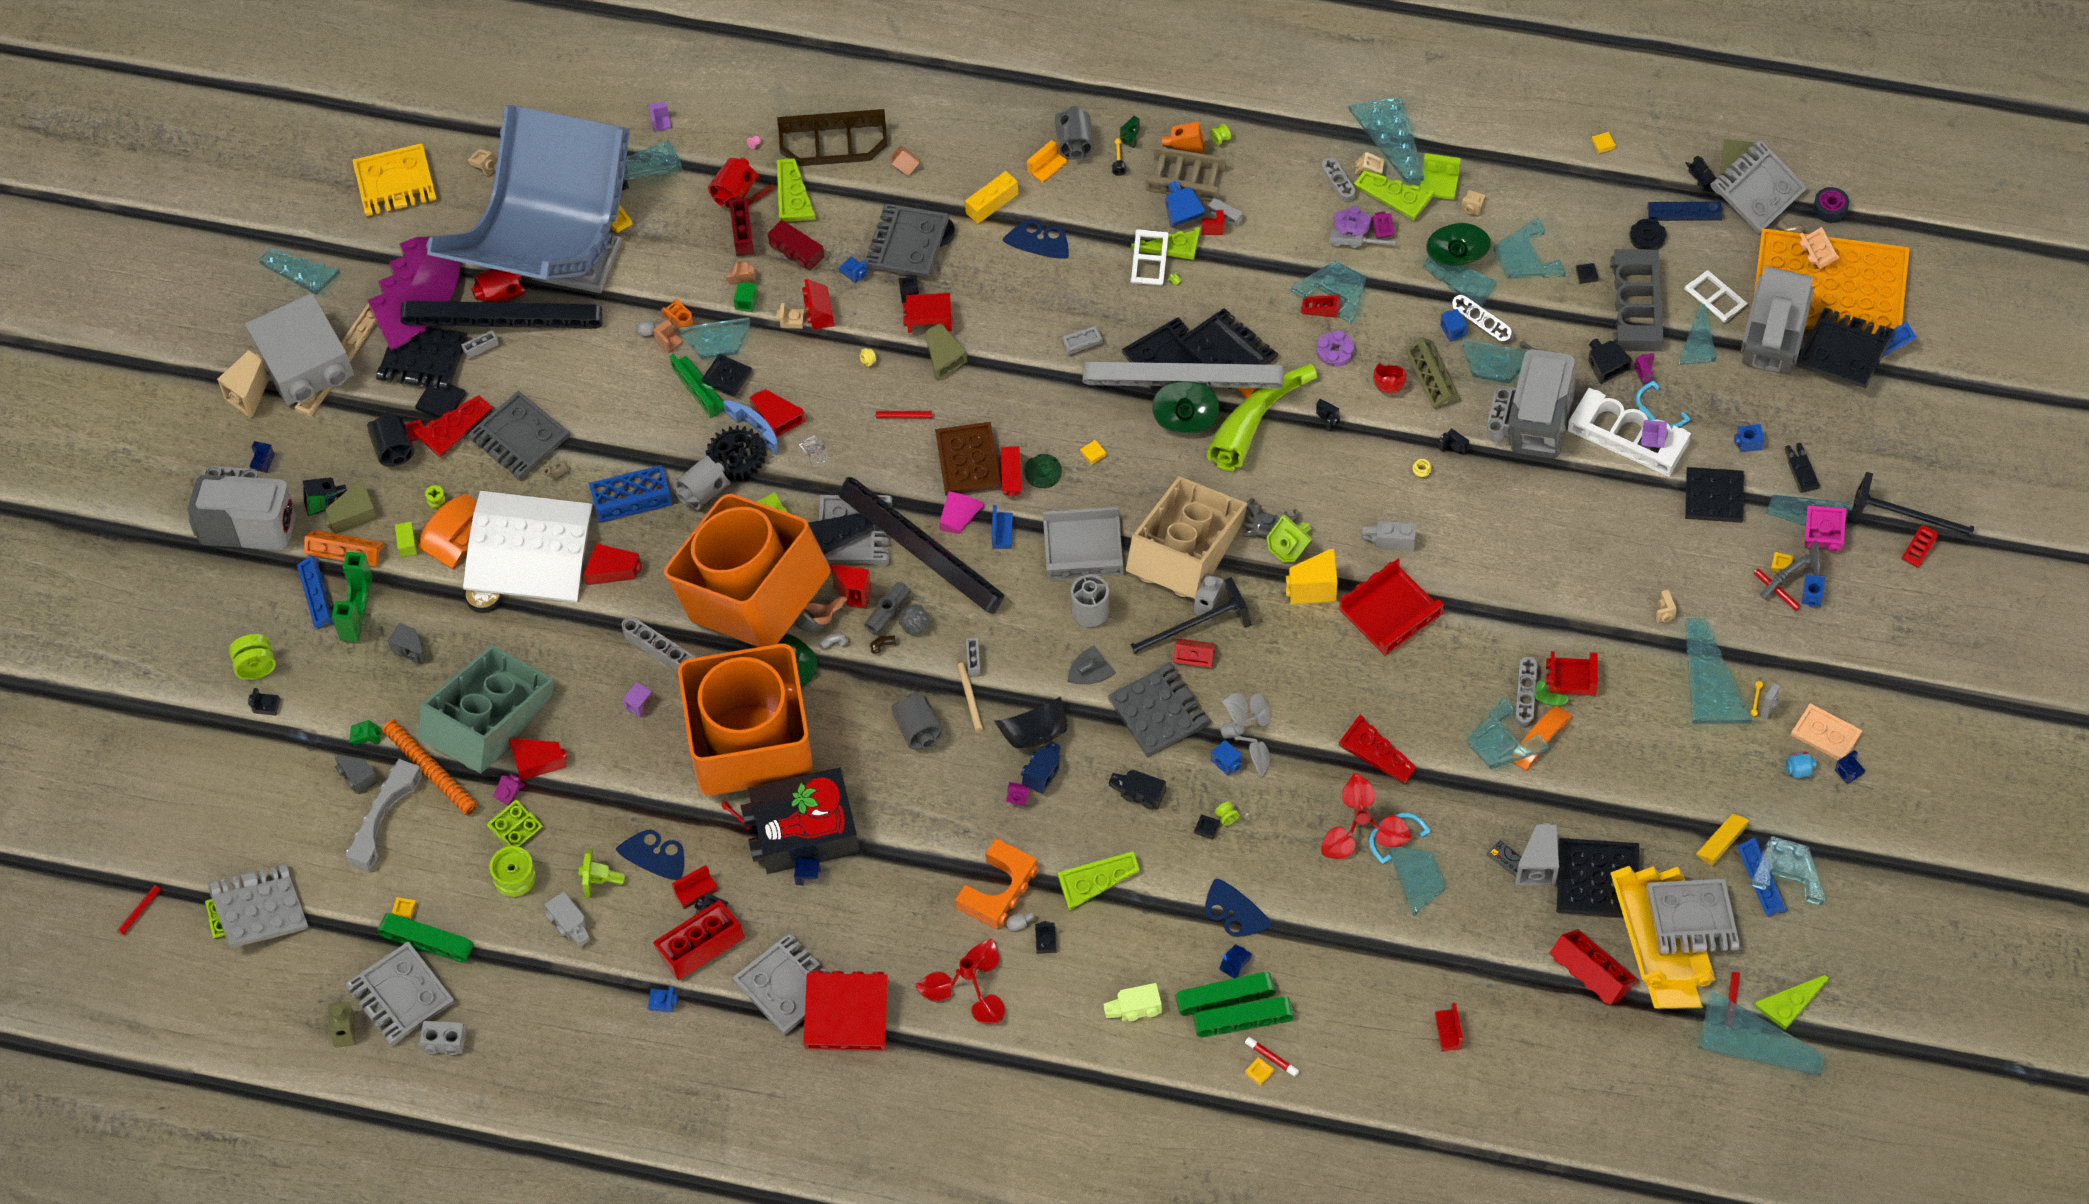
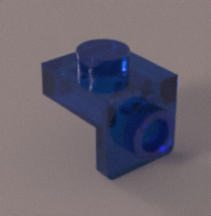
M1235 944L1224 954L1219 969L1227 975L1237 978L1241 968L1250 961L1252 953L1244 947Z

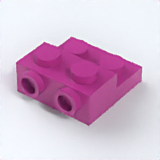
M1808 506L1804 547H1808L1811 550L1813 541L1817 540L1819 550L1820 548H1828L1830 552H1839V549H1843L1846 508Z

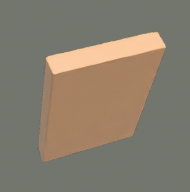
M1811 703L1791 732L1792 737L1842 763L1862 734V730Z

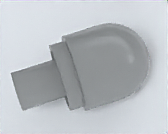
M644 321L639 323L637 331L641 336H651L654 334L653 329L661 323L654 324V321Z
M1032 912L1025 915L1017 913L1010 916L1006 924L1009 930L1018 931L1025 928L1027 922L1035 919Z

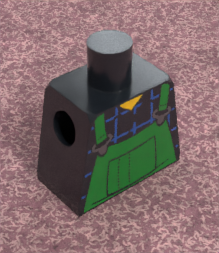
M331 477L304 480L303 502L308 516L326 511L325 509L336 501L337 497H340L347 491L346 485L335 486Z

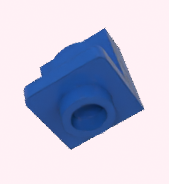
M851 256L839 267V272L856 283L866 276L868 272L867 262L863 260L860 263Z
M669 986V990L651 989L648 1003L649 1011L673 1012L674 1005L678 1003V993H675L674 986Z

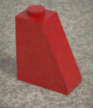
M767 389L756 392L749 397L752 410L767 421L776 437L806 422L802 408Z
M1001 447L1002 492L1007 497H1018V494H1022L1020 447Z
M596 543L583 574L585 584L594 585L635 579L637 573H640L643 563L640 560V555Z
M519 738L509 739L521 781L566 768L564 760H567L568 757L565 748L561 749L559 742Z

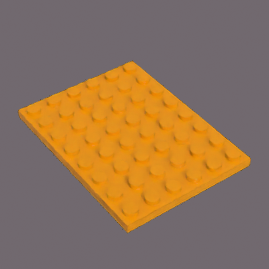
M1762 228L1754 294L1759 275L1763 276L1765 266L1813 276L1811 286L1814 287L1805 329H1814L1825 307L1832 309L1833 313L1834 311L1840 312V317L1837 321L1839 324L1846 314L1851 316L1850 321L1854 316L1867 320L1866 327L1869 322L1875 323L1874 330L1871 333L1874 335L1880 325L1884 326L1886 330L1887 327L1894 329L1902 324L1909 247L1828 237L1839 259L1819 269L1816 264H1811L1807 257L1810 254L1809 251H1805L1801 246V233Z

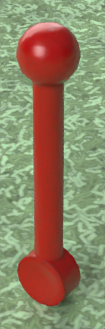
M727 801L721 804L724 810H728L744 824L743 818L730 807Z

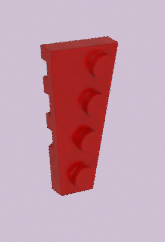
M478 395L461 404L452 412L449 411L443 414L441 418L428 422L426 426L420 429L417 428L413 431V435L440 458L490 413L492 406Z
M1359 714L1339 741L1341 748L1403 784H1406L1416 770V766L1399 750H1396L1390 741L1383 738L1373 725H1369L1361 714Z

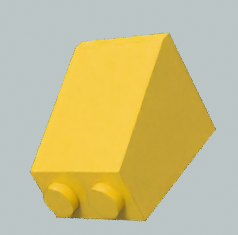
M1329 549L1289 568V576H1286L1285 591L1286 597H1290V604L1336 601L1337 573L1334 549Z

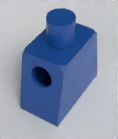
M1174 181L1168 185L1171 193L1166 196L1165 205L1171 227L1204 215L1205 209L1191 187L1181 189L1179 181Z

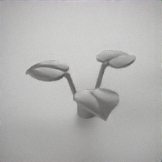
M1259 693L1254 694L1250 699V709L1254 716L1247 719L1248 704L1242 694H1231L1221 702L1229 711L1233 722L1222 724L1221 734L1225 739L1235 737L1236 741L1252 742L1249 747L1250 755L1259 777H1262L1270 764L1269 750L1264 742H1258L1253 738L1241 737L1245 730L1244 724L1257 719L1260 726L1267 725L1271 718L1270 707L1263 695Z

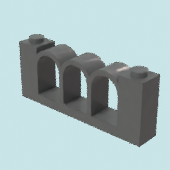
M1614 249V256H1610V268H1613L1615 275L1614 286L1617 290L1615 308L1618 311L1616 321L1617 332H1613V341L1623 351H1662L1663 326L1659 250ZM1625 275H1650L1651 283H1630L1622 280L1621 277ZM1627 296H1651L1652 304H1630L1624 302L1622 298ZM1630 317L1652 318L1653 326L1628 325L1623 319Z

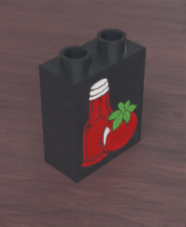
M841 767L748 788L751 803L742 804L740 807L745 828L756 826L758 837L748 839L753 862L764 860L767 874L860 854L857 833Z

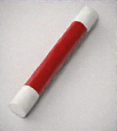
M1248 1037L1245 1041V1044L1294 1077L1299 1073L1297 1068L1251 1037Z

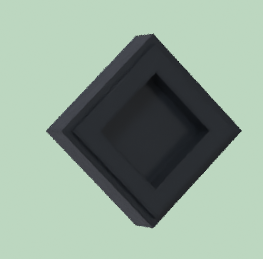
M1594 263L1576 265L1579 284L1598 281Z
M1201 814L1194 834L1213 840L1220 820Z

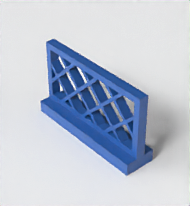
M662 465L589 483L599 523L672 505ZM660 472L657 479L650 477L652 474ZM635 478L642 479L638 484L632 482ZM646 481L653 483L650 488L643 486ZM618 482L624 483L620 488L614 486ZM628 485L634 487L631 493L625 491ZM657 485L663 487V489L654 491ZM598 487L605 488L602 493L594 490V488ZM609 490L616 492L613 497L606 495ZM639 490L645 492L643 494L635 495ZM621 494L624 495V496H627L626 498H622V499H618V500H617V498H618ZM602 499L609 501L599 504Z

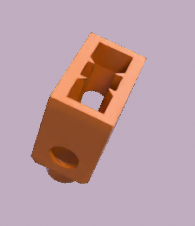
M1200 122L1173 126L1171 128V136L1162 137V146L1204 154L1205 140Z

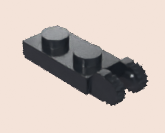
M1796 443V450L1799 455L1797 457H1794L1790 445L1785 446L1788 464L1800 493L1819 489L1818 480L1807 454L1805 455L1802 443Z

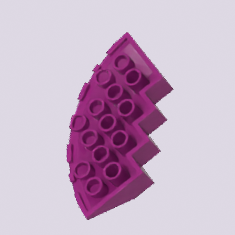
M430 236L415 237L400 243L403 257L389 262L392 276L378 281L382 294L368 299L372 316L390 350L411 341V337L426 331L425 328L427 326L404 325L401 323L400 312L402 302H451L454 290L458 286L461 262L427 255L426 245Z

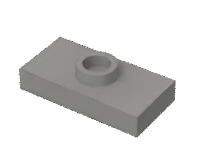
M1096 326L1061 337L1068 355L1103 343Z
M1775 683L1772 684L1767 692L1761 710V717L1766 720L1780 702V699H1778L1780 686Z

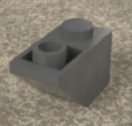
M398 623L388 639L390 650L396 655H404L413 662L418 661L424 664L426 659L416 629Z
M345 756L335 757L337 772L340 776L344 775L347 778L345 780L346 784L351 790L355 789L357 794L378 783L375 772L365 759Z

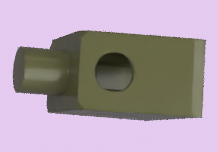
M349 1002L329 1004V1030L335 1048L354 1046L353 1008ZM340 1031H345V1032H346L345 1034L340 1035V1034H341Z

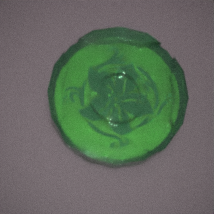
M1038 454L1027 461L1024 473L1030 485L1046 489L1059 482L1062 475V467L1056 457L1050 454Z

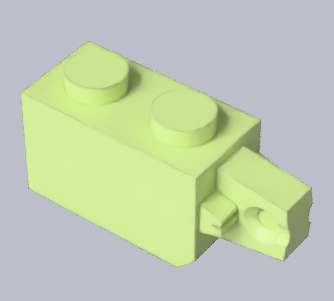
M1153 983L1120 990L1118 999L1104 1004L1106 1018L1121 1017L1122 1021H1135L1140 1017H1155L1162 1013V1004L1157 984Z

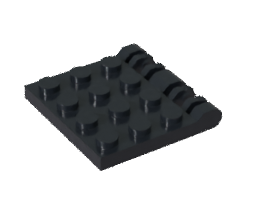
M1825 307L1796 362L1797 366L1867 388L1889 343L1894 338L1895 329L1887 327L1885 330V327L1880 325L1874 335L1871 333L1874 330L1875 323L1869 322L1866 327L1867 320L1854 316L1850 321L1851 316L1846 314L1839 324L1837 321L1840 317V312L1834 311L1833 313L1832 309Z
M1225 308L1177 341V345L1199 364L1265 365L1274 361L1278 356V353L1274 349H1270L1268 344L1257 349L1262 339L1256 338V334L1248 327L1243 328L1242 322L1230 326L1236 318Z
M1179 317L1122 349V354L1127 360L1134 363L1199 364L1177 345L1180 336L1188 330ZM1150 386V388L1155 392V394H1156L1162 387H1164V386Z
M426 327V331L411 337V341L394 350H390L388 346L381 366L378 367L376 380L392 382L395 373H399L397 376L398 383L403 384L405 380L406 385L420 386V383H422V386L427 388L430 379L434 378L433 388H438L439 385L440 390L447 391L463 352L461 344L466 343L468 338L467 333Z

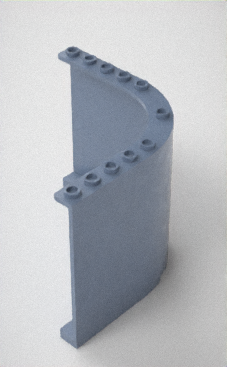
M506 105L502 113L503 126L500 129L501 140L497 150L498 162L495 165L496 176L492 186L493 192L484 215L480 218L478 224L468 232L430 236L426 245L427 255L544 280L583 275L589 271L591 265H595L611 238L609 231L612 222H616L619 210L630 128L515 105Z

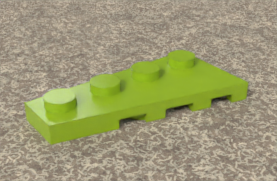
M795 159L777 160L779 221L781 219L785 222L816 220Z
M1365 170L1354 183V187L1412 221H1415L1435 195L1432 190L1428 189L1426 191L1416 185L1410 186L1403 184L1399 180H1389L1385 176Z
M1134 851L1057 872L1068 911L1138 873L1139 866Z

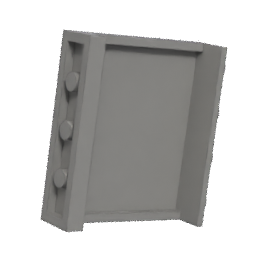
M1119 507L1043 512L1047 580L1075 579L1089 574L1099 577L1124 575Z

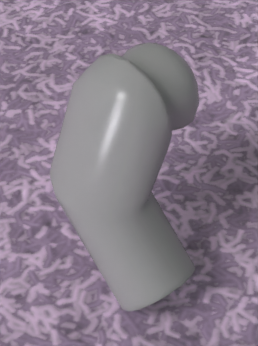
M842 632L829 634L818 645L824 651L836 642H838L839 646H843L848 642V639Z

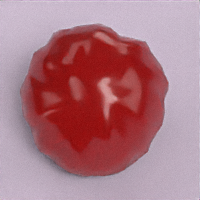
M1378 363L1374 369L1373 382L1380 392L1392 394L1401 391L1406 382L1407 374L1398 365Z

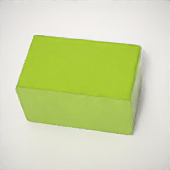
M412 522L395 524L400 557L417 555Z

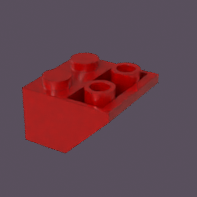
M804 279L805 287H802L808 323H812L813 330L834 327L828 287L815 281Z
M832 564L831 571L834 588L840 596L847 598V601H845L847 606L867 609L872 591L869 570L862 567H847L844 564Z

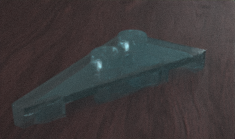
M1701 304L1680 357V365L1715 362L1716 360L1705 304Z

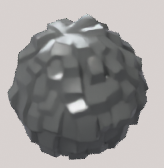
M914 604L906 606L900 612L899 624L907 634L916 635L925 631L929 624V619L924 608L921 605Z

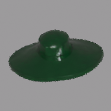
M1456 223L1439 228L1431 234L1427 241L1426 251L1429 257L1439 264L1447 266L1465 265L1484 257L1491 247V239L1483 229L1475 225Z
M1176 382L1162 387L1156 393L1152 412L1157 423L1168 431L1199 433L1209 429L1217 420L1219 402L1211 389L1202 384Z
M785 634L778 644H787L793 648L800 687H803L813 679L817 672L818 662L816 655L800 639Z

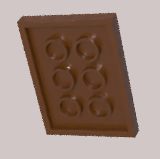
M991 422L935 429L945 496L948 495L949 491L962 494L1001 488Z

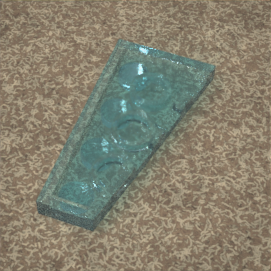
M667 140L626 157L623 181L681 171L682 164L670 141Z
M1772 495L1766 514L1806 526L1808 506L1846 508L1847 518L1852 503Z

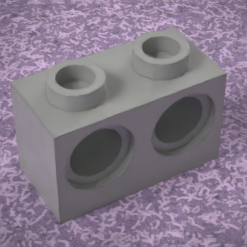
M423 1021L420 1037L422 1051L429 1054L437 1052L448 1055L463 1054L466 1037L465 1026L463 1023ZM433 1036L437 1037L435 1040H429ZM451 1038H457L455 1041L449 1042Z

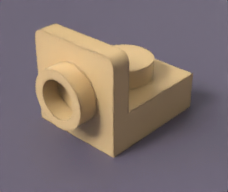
M478 149L467 160L470 166L482 169L485 176L488 177L495 171V165L498 162L492 152Z
M1365 152L1355 161V174L1359 175L1365 170L1381 175L1384 159Z
M1468 190L1466 197L1462 199L1461 211L1478 216L1486 195Z
M781 303L780 309H777V320H780L781 328L803 329L804 309H786L785 303Z
M1669 590L1661 591V597L1658 600L1660 610L1656 612L1657 623L1669 622L1675 619L1676 606Z

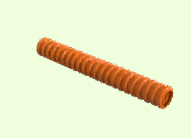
M392 719L385 723L382 729L383 733L415 765L420 766L421 771L432 780L436 787L452 803H455V806L464 815H469L475 811L477 802L462 789L461 785H458L457 781H454V778L396 720Z

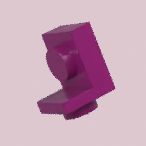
M1385 211L1375 213V216L1371 218V222L1374 225L1376 238L1394 236L1391 213L1386 214Z
M1653 353L1642 354L1636 357L1634 369L1642 385L1648 384L1651 380V375H1653L1651 367L1655 358Z

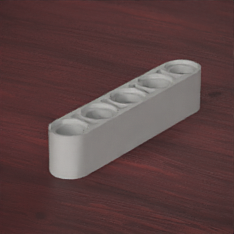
M628 617L622 622L623 634L626 640L678 672V667L683 661L697 658L634 617Z

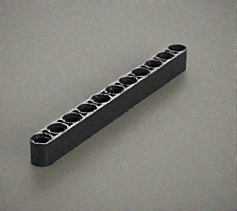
M404 301L401 303L400 321L404 325L597 329L602 326L603 309L600 305Z
M846 477L838 492V496L982 609L989 613H996L1004 599V594L861 482L855 478Z

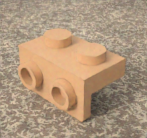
M1822 227L1807 236L1804 233L1800 234L1802 238L1800 244L1805 251H1809L1810 254L1807 257L1812 265L1816 264L1821 269L1839 259Z

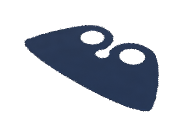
M1027 220L1016 226L1003 238V241L1008 245L1030 253L1059 259L1068 258L1069 256L1065 232L1058 226L1047 227L1043 232L1044 237L1039 239L1037 235L1042 231L1041 224L1036 220ZM1031 223L1036 224L1038 229L1036 232L1030 233L1026 230L1027 225ZM1056 229L1060 234L1057 238L1053 239L1048 236V232Z
M650 829L639 832L616 848V851L622 857L649 872L671 880L682 878L684 851L681 843L675 840H668L662 844L660 852L656 854L653 850L659 846L661 836L654 830ZM648 834H653L656 837V842L652 845H647L644 842V837ZM670 844H674L678 848L677 853L674 855H668L665 852V848Z
M1215 879L1207 895L1205 912L1210 919L1218 921L1224 919L1230 910L1234 911L1235 915L1229 917L1224 924L1225 931L1233 937L1247 936L1263 931L1271 926L1268 917L1240 891L1223 880ZM1214 905L1221 906L1223 908L1222 915H1212L1210 912L1211 907ZM1232 921H1238L1241 923L1242 928L1238 932H1233L1229 929V924Z

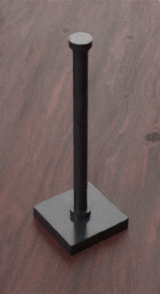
M1865 473L1856 491L1849 519L1851 523L1856 524L1865 505L1870 504L1965 533L1968 537H1971L1973 534L1974 526L1970 525L1968 527L1870 497L1869 490L1873 473Z
M1233 578L1225 579L1230 599L1228 603L1139 643L1130 644L1134 655L1148 646L1231 609L1236 611L1244 628L1250 626L1251 621L1248 607Z

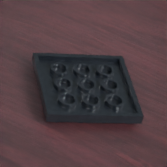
M1559 838L1556 913L1624 917L1611 872L1630 866L1635 873L1639 872V843Z

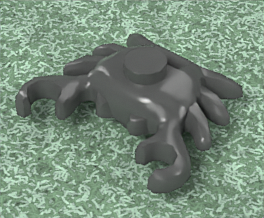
M1251 498L1247 501V510L1253 517L1245 514V518L1249 523L1243 524L1245 528L1251 531L1245 532L1243 536L1260 535L1267 537L1280 518L1277 515L1266 512L1259 513L1262 506L1260 504L1257 507L1251 506L1255 502V499ZM1294 509V516H1288L1287 511H1284L1283 515H1286L1295 522L1299 517V512L1297 509Z

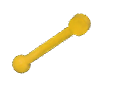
M1761 681L1755 683V699L1753 709L1750 711V715L1753 717L1758 714V699L1760 689L1763 687Z

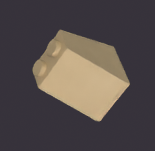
M248 350L217 380L224 399L251 419L254 416L269 379L266 373L267 369L263 364V358L259 354H254Z

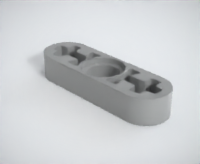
M1334 158L1323 160L1322 172L1339 199L1343 202L1354 200L1355 188L1337 160ZM1336 177H1340L1343 179V181L1337 183L1334 181V179Z

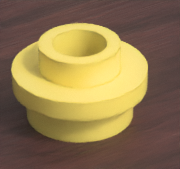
M864 348L861 350L860 360L867 367L876 361V356L872 349Z
M1419 459L1413 464V473L1416 476L1426 477L1431 473V464L1426 459Z

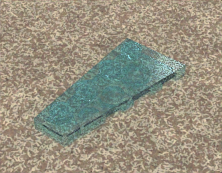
M272 248L259 258L261 265L316 295L340 274L339 268L333 267L331 269L325 267L323 263H311L303 257L294 258L292 254Z
M1429 256L1423 263V268L1439 281L1445 282L1449 289L1466 296L1480 307L1483 306L1497 284V281L1464 265H1442L1432 260Z

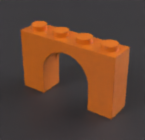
M995 838L986 852V862L1006 872L1011 877L1012 883L1010 887L1001 894L986 895L965 884L955 899V905L957 910L997 930L1001 924L1003 925L1006 922L1008 912L1016 907L1019 895L1025 893L1031 877L1034 878L1039 868L1037 867L1036 858Z

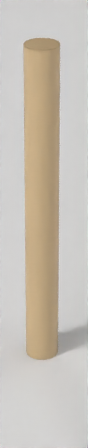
M961 662L957 666L975 731L980 732L983 730L965 663Z

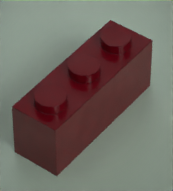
M747 198L729 200L736 256L754 254Z
M782 219L767 233L769 245L773 249H778L787 258L793 259L799 266L805 267L810 271L825 257L824 248L821 244Z

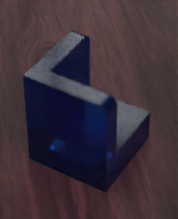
M254 441L252 444L254 457L249 467L250 469L267 473L275 456L272 445Z
M1856 750L1839 759L1836 763L1835 772L1846 784L1865 774V769L1856 760L1858 755Z
M796 858L795 885L803 886L804 879H818L819 872H821L820 860Z

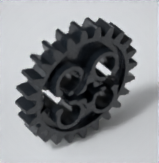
M738 425L735 430L729 426V431L727 432L722 429V434L716 432V439L710 438L711 443L707 444L706 456H709L715 464L723 461L722 466L725 469L723 473L728 480L730 477H733L734 481L737 480V477L744 480V475L751 478V472L757 474V468L762 469V463L766 462L767 451L763 438L759 437L758 432L754 434L752 428L747 431L746 426L742 430H739ZM746 448H750V454L752 456L746 457L748 456ZM722 450H725L726 458H723Z

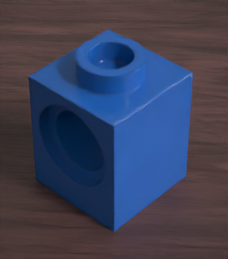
M1458 309L1447 311L1441 315L1440 326L1449 342L1467 335V324Z
M1761 424L1738 426L1737 434H1734L1735 445L1739 446L1740 452L1763 449L1764 436Z
M1806 574L1801 604L1821 607L1825 577Z
M1224 740L1211 751V762L1228 776L1241 767L1242 754Z

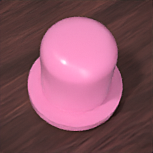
M759 136L747 138V144L751 149H755L761 143Z

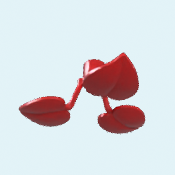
M1354 772L1342 790L1344 804L1354 809L1355 819L1348 833L1341 826L1329 830L1323 839L1321 852L1323 856L1335 859L1349 857L1355 849V841L1350 836L1356 824L1365 825L1371 822L1378 829L1375 836L1377 842L1388 848L1399 847L1407 843L1412 835L1404 820L1398 816L1391 815L1383 818L1380 826L1370 816V810L1367 806H1371L1374 803L1376 797L1375 790L1367 779Z
M993 939L978 944L967 953L966 957L960 960V969L956 970V975L952 982L947 974L934 972L915 984L917 991L923 997L931 1001H943L951 996L950 987L955 985L959 975H961L966 980L972 979L979 999L978 1002L973 1004L971 1010L972 1016L976 1021L985 1024L999 1023L1005 1016V1007L999 997L990 994L984 999L982 998L975 976L977 969L982 972H988L995 969L999 964V954Z

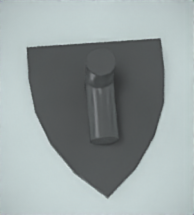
M1092 646L1081 653L1073 662L1069 670L1067 682L1094 684L1106 680L1116 673L1097 648Z

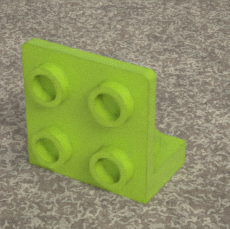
M1425 153L1420 189L1434 191L1435 195L1433 197L1454 200L1461 158Z

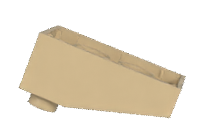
M1178 476L1132 535L1126 571L1137 575L1140 580L1146 583H1157L1172 589L1178 596L1195 599L1196 592L1205 575H1213L1241 527L1247 503Z

